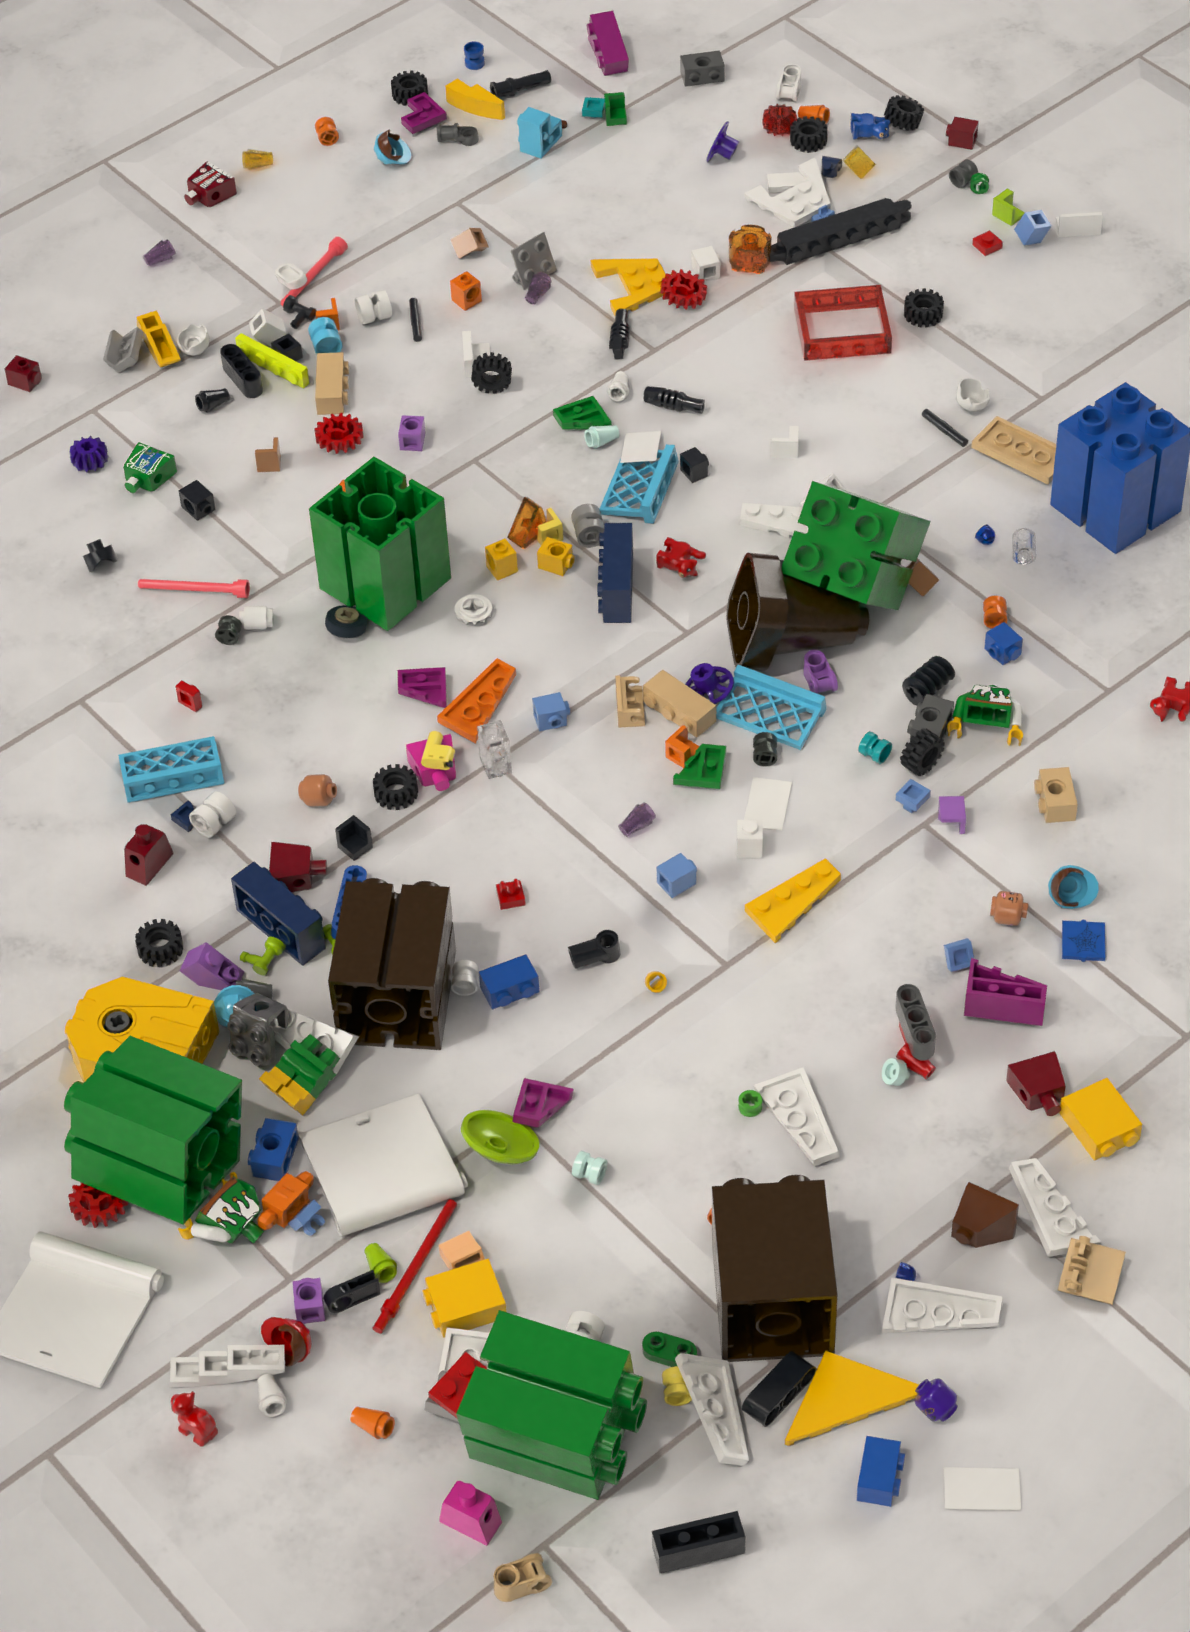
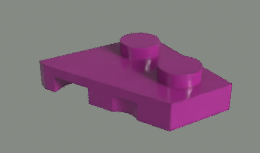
M445 667L397 670L398 694L442 708L447 707Z
M524 1078L512 1122L539 1128L572 1099L574 1089Z

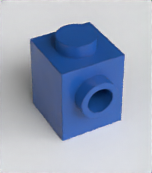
M1003 622L986 632L984 649L993 659L1005 665L1010 661L1016 660L1021 655L1023 638Z

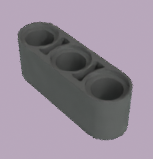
M912 984L901 985L896 992L895 1008L913 1057L918 1060H928L935 1052V1030L920 990Z

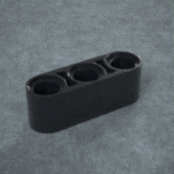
M224 345L220 349L225 373L247 398L259 397L263 393L259 370L237 345Z
M790 1351L750 1392L743 1402L742 1410L764 1427L770 1425L811 1381L816 1367L794 1351Z

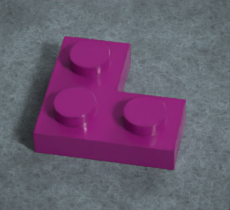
M423 92L407 99L408 107L414 112L401 117V123L409 132L414 134L446 120L447 114L432 98Z

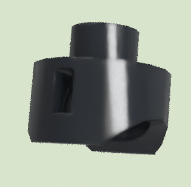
M101 539L86 544L90 553L84 555L83 558L89 572L94 571L97 564L102 560L118 561L112 545L104 547Z

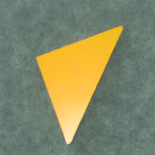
M825 1351L785 1438V1445L790 1446L795 1441L821 1435L831 1431V1428L847 1423L848 1425L868 1418V1415L878 1411H887L904 1405L906 1401L916 1398L917 1393L915 1390L919 1384Z

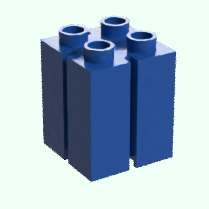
M1127 382L1121 384L1096 400L1095 406L1088 405L1058 424L1050 505L1079 527L1083 526V521L1087 519L1085 532L1111 552L1117 554L1146 535L1147 524L1148 529L1152 531L1181 512L1190 455V428L1163 408L1156 410V403L1140 393L1137 388L1129 385Z

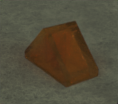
M524 497L507 538L524 549L538 538V525L547 522L543 508L530 498Z

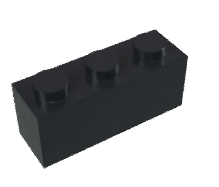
M734 1511L653 1530L652 1549L659 1573L661 1574L745 1554L746 1536L739 1513Z

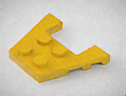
M658 258L590 260L596 279L618 274L629 295L610 300V307L614 316L618 309L634 311L638 309V305L645 301L650 303L663 296L660 293L662 278H665V272Z

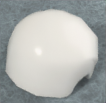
M192 323L177 335L176 343L182 353L194 356L202 354L208 348L210 337L204 324L197 326Z
M962 379L957 386L956 400L962 408L968 411L983 410L990 401L989 389L984 390L981 386V381L978 379Z

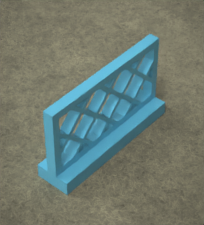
M666 444L664 450H658L657 458L660 459L652 464L649 461L620 463L619 461L600 506L601 515L644 517L645 523L654 524L679 463L675 445ZM643 463L646 465V467L638 471L635 469V467ZM629 470L632 472V474L624 478L621 476ZM651 471L653 472V475L646 479L642 477ZM637 478L640 480V482L632 486L628 484ZM623 485L626 487L625 490L619 493L615 492L616 489ZM643 487L647 488V491L639 495L636 493L637 490ZM630 494L634 496L625 502L622 500V498ZM616 501L620 503L615 507H608L610 504ZM638 502L641 504L639 509L629 508Z
M737 665L734 671L732 691L716 707V719L756 734L762 732L772 733L776 736L777 742L801 750L818 718L823 717L826 711L825 696ZM739 686L745 688L748 694L735 698L733 692ZM761 695L768 697L770 702L756 705L755 697ZM751 699L753 707L741 711L738 703ZM783 703L790 705L791 710L778 713L777 705ZM735 705L737 710L736 713L730 715L722 713L725 707ZM772 707L775 715L762 719L759 711ZM805 711L813 714L811 719L800 722L798 717L799 713ZM753 713L757 714L759 720L752 723L746 722L743 716ZM794 715L797 723L784 727L781 719ZM778 721L781 729L770 731L766 729L765 725ZM800 729L802 735L797 741L789 738L787 733Z
M214 736L118 755L127 803L224 784L221 762ZM211 746L206 752L199 750L202 747ZM177 752H186L183 756L175 755ZM193 755L199 757L195 762L189 760ZM155 756H161L158 761L151 759ZM168 760L175 762L172 766L165 765ZM130 761H138L134 766L125 763ZM145 764L151 766L147 771L141 769Z

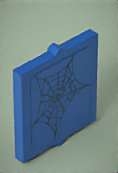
M1084 919L1081 921L1062 920V959L1081 960L1082 962H1086V960L1105 961V923L1086 922Z

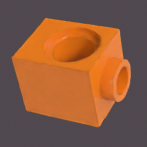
M466 271L450 280L451 299L463 310L466 311L482 301L481 283L469 272Z

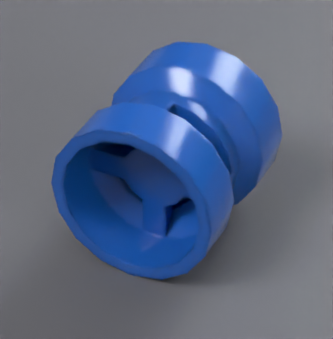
M472 41L465 44L466 68L478 70L485 65L483 56L484 46L482 43Z

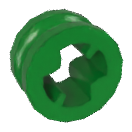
M984 173L972 175L970 179L971 191L976 194L987 192L989 189V177Z

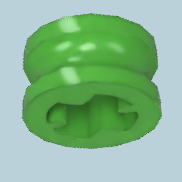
M754 1090L742 1092L738 1098L740 1113L746 1117H755L761 1113L762 1096L760 1093ZM751 1101V1103L754 1104V1106H750L746 1102Z

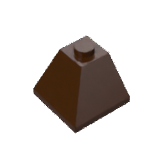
M968 1182L952 1221L951 1237L961 1244H968L975 1248L1011 1240L1016 1234L1019 1204Z

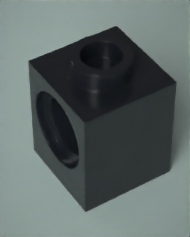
M198 480L178 490L181 507L197 521L216 510L213 493Z

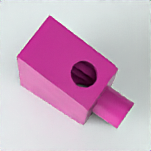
M451 734L443 735L441 745L453 748ZM427 739L406 744L407 761L421 785L425 787L435 785L438 791L448 789L450 786L449 781L456 778L454 758L453 768L450 767L449 770L426 768L421 764Z
M456 1481L442 1503L440 1523L486 1546L502 1524L494 1498L476 1489L470 1483Z

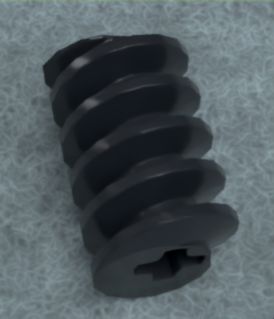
M933 656L903 681V692L907 699L917 706L919 702L923 703L926 694L933 696L937 690L942 689L943 685H947L949 680H953L955 670L946 659L940 656Z

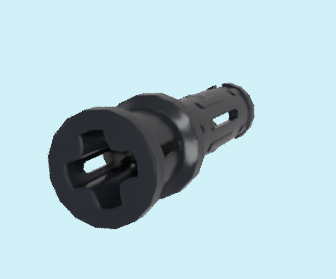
M548 70L521 78L513 79L509 77L506 78V81L491 82L490 92L498 98L505 95L513 96L517 91L551 83V75Z

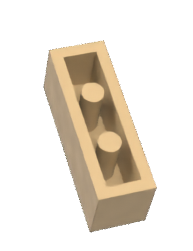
M343 352L317 353L315 390L317 415L344 414V405H348V392L345 390L349 389L348 376L345 375L349 374V362L344 361Z
M661 670L643 685V702L648 707L657 710L667 720L673 721L680 727L682 725L688 727V732L696 738L716 722V705L666 671Z

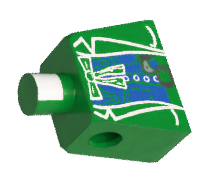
M138 442L123 467L127 481L124 485L131 493H135L139 488L150 492L155 491L177 473L174 455Z

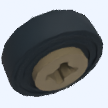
M347 605L331 608L325 618L327 630L331 634L342 638L361 636L365 633L368 624L366 616L356 611V607L352 606L350 608Z

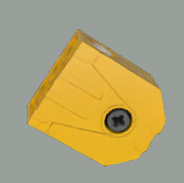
M123 976L87 990L84 998L78 1001L73 1018L69 1019L65 1025L69 1050H71L73 1062L83 1083L94 1073L99 1057L105 1051L114 1052L129 1036L136 1037L203 1064L220 1032L213 1000Z

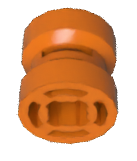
M322 117L316 121L315 130L320 143L325 146L335 144L339 139V134L334 120L330 117Z
M1001 596L986 598L983 602L984 624L992 629L1003 622L1007 624L1006 600Z

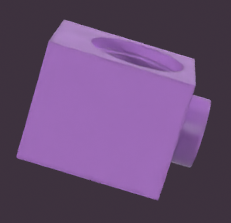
M402 415L398 432L400 450L422 451L426 433L424 416Z
M303 1278L298 1281H292L297 1321H301L303 1324L325 1321L321 1279Z

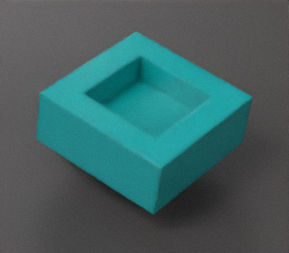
M585 97L582 116L602 118L605 109L604 98Z

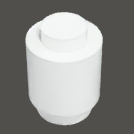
M244 606V611H239V620L244 625V630H267V627H273V608H267V606Z

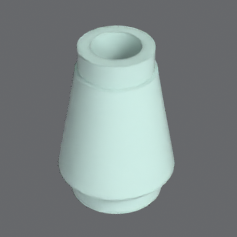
M616 425L591 426L584 433L586 444L588 447L598 448L619 438V429Z

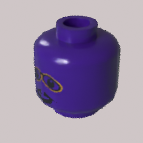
M940 1378L931 1381L925 1379L915 1390L917 1393L915 1405L931 1421H946L954 1414L958 1407L956 1404V1393Z

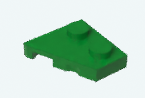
M594 396L553 409V416L562 429H589L591 426H612L611 420Z
M701 744L695 751V755L685 762L684 769L679 774L675 773L673 785L720 789L726 758V746Z

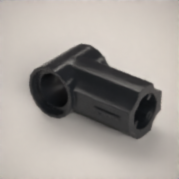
M603 930L597 934L595 939L569 946L568 952L573 967L576 969L599 961L604 963L617 961L620 957V946L616 932Z

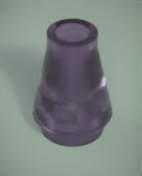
M168 239L161 240L143 255V259L148 267L172 259L176 252Z
M543 272L533 275L525 300L530 304H536L551 288V278Z
M643 802L640 805L637 804L618 827L623 835L628 837L632 833L653 824L652 820L656 818V815L651 807Z

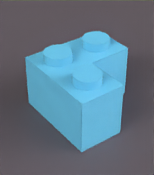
M528 107L518 117L520 152L542 159L562 137V120L531 107Z

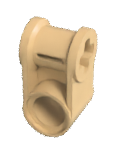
M534 1553L522 1559L498 1566L493 1575L494 1594L497 1599L503 1602H511L530 1594L540 1593L552 1585V1579L545 1573L542 1565L544 1561L542 1555ZM511 1581L512 1584L503 1585L501 1582Z

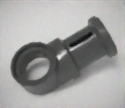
M454 123V125L437 124L438 142H442V140H455V142L461 141L465 146H472L479 140L478 131L473 126H459L458 123Z

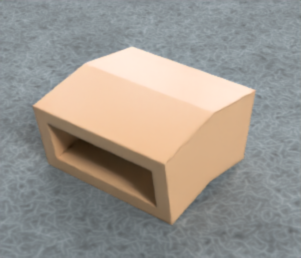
M470 1231L439 1244V1254L449 1270L485 1260L482 1248L475 1241Z

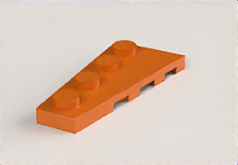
M498 658L495 659L437 716L438 723L476 744L515 678L516 668Z

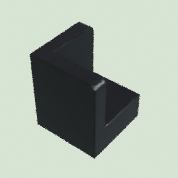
M355 815L336 827L337 846L353 861L373 848L370 828Z

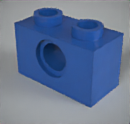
M265 1118L262 1128H258L256 1133L255 1149H251L248 1155V1165L251 1166L253 1177L280 1181L288 1172L299 1140L296 1123Z

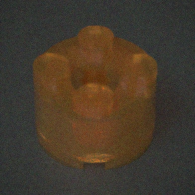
M743 225L740 230L735 232L734 229L730 233L729 262L733 271L754 272L756 274L765 272V268L770 264L772 248L771 234H767L765 228L758 225Z

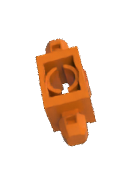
M307 1171L300 1173L297 1177L286 1173L262 1198L263 1212L258 1217V1226L263 1230L271 1229L275 1224L285 1228L310 1202L308 1190L313 1185L314 1176Z

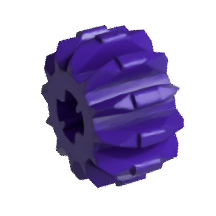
M92 436L86 439L81 437L80 441L75 440L74 445L70 447V460L78 471L85 470L88 473L89 470H94L96 472L97 468H104V463L108 462L107 446L99 437L95 439Z

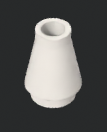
M623 371L617 372L607 387V393L614 401H622L629 394L628 376Z
M272 1374L261 1375L257 1380L259 1385V1409L266 1416H278L284 1412L287 1399Z

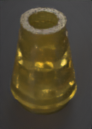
M251 149L243 151V168L251 170L273 165L272 152Z

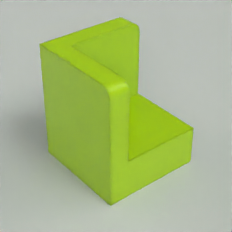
M1007 188L993 198L992 215L1012 226L1022 218L1025 212L1013 206L1014 192Z

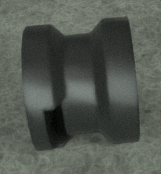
M222 616L218 623V629L215 632L217 641L225 645L237 643L238 633H240L242 628L241 621L234 616Z

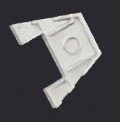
M815 158L798 166L799 172L806 181L774 197H771L761 185L745 192V199L751 203L753 201L757 203L759 208L764 211L769 210L773 212L775 217L793 227H797L812 219V216L818 214V209L824 205L831 209Z

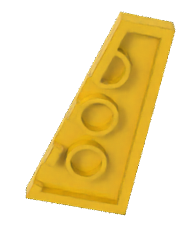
M825 858L745 904V912L776 943L786 929L790 930L796 924V920L812 908V904L815 901L821 900L841 880V873Z

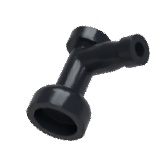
M289 295L283 304L285 312H298L295 319L290 323L294 329H297L305 318L312 321L316 316L317 310L315 308H308L299 304L298 299L292 295Z

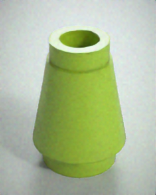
M378 1243L369 1244L365 1248L364 1253L370 1271H374L375 1279L378 1278L380 1283L391 1281L397 1274V1263Z

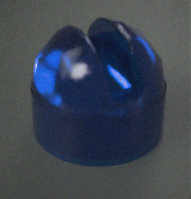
M986 524L978 530L975 538L984 545L992 544L995 539V531Z
M900 1262L895 1278L914 1281L916 1270L913 1266Z

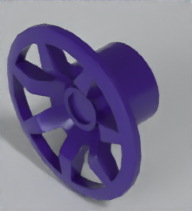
M729 121L725 122L707 155L706 162H709L716 153L729 160L734 155L739 141L726 134Z
M702 663L692 669L691 677L685 684L703 697L704 694H707L710 702L717 704L724 700L732 691L734 678L732 673L726 668ZM716 672H722L725 675L717 676ZM729 679L728 687L719 684L724 683ZM717 690L723 694L715 699L713 691Z

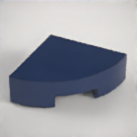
M188 800L170 814L171 820L187 832H190L193 828L189 819L190 813L194 810L192 803Z

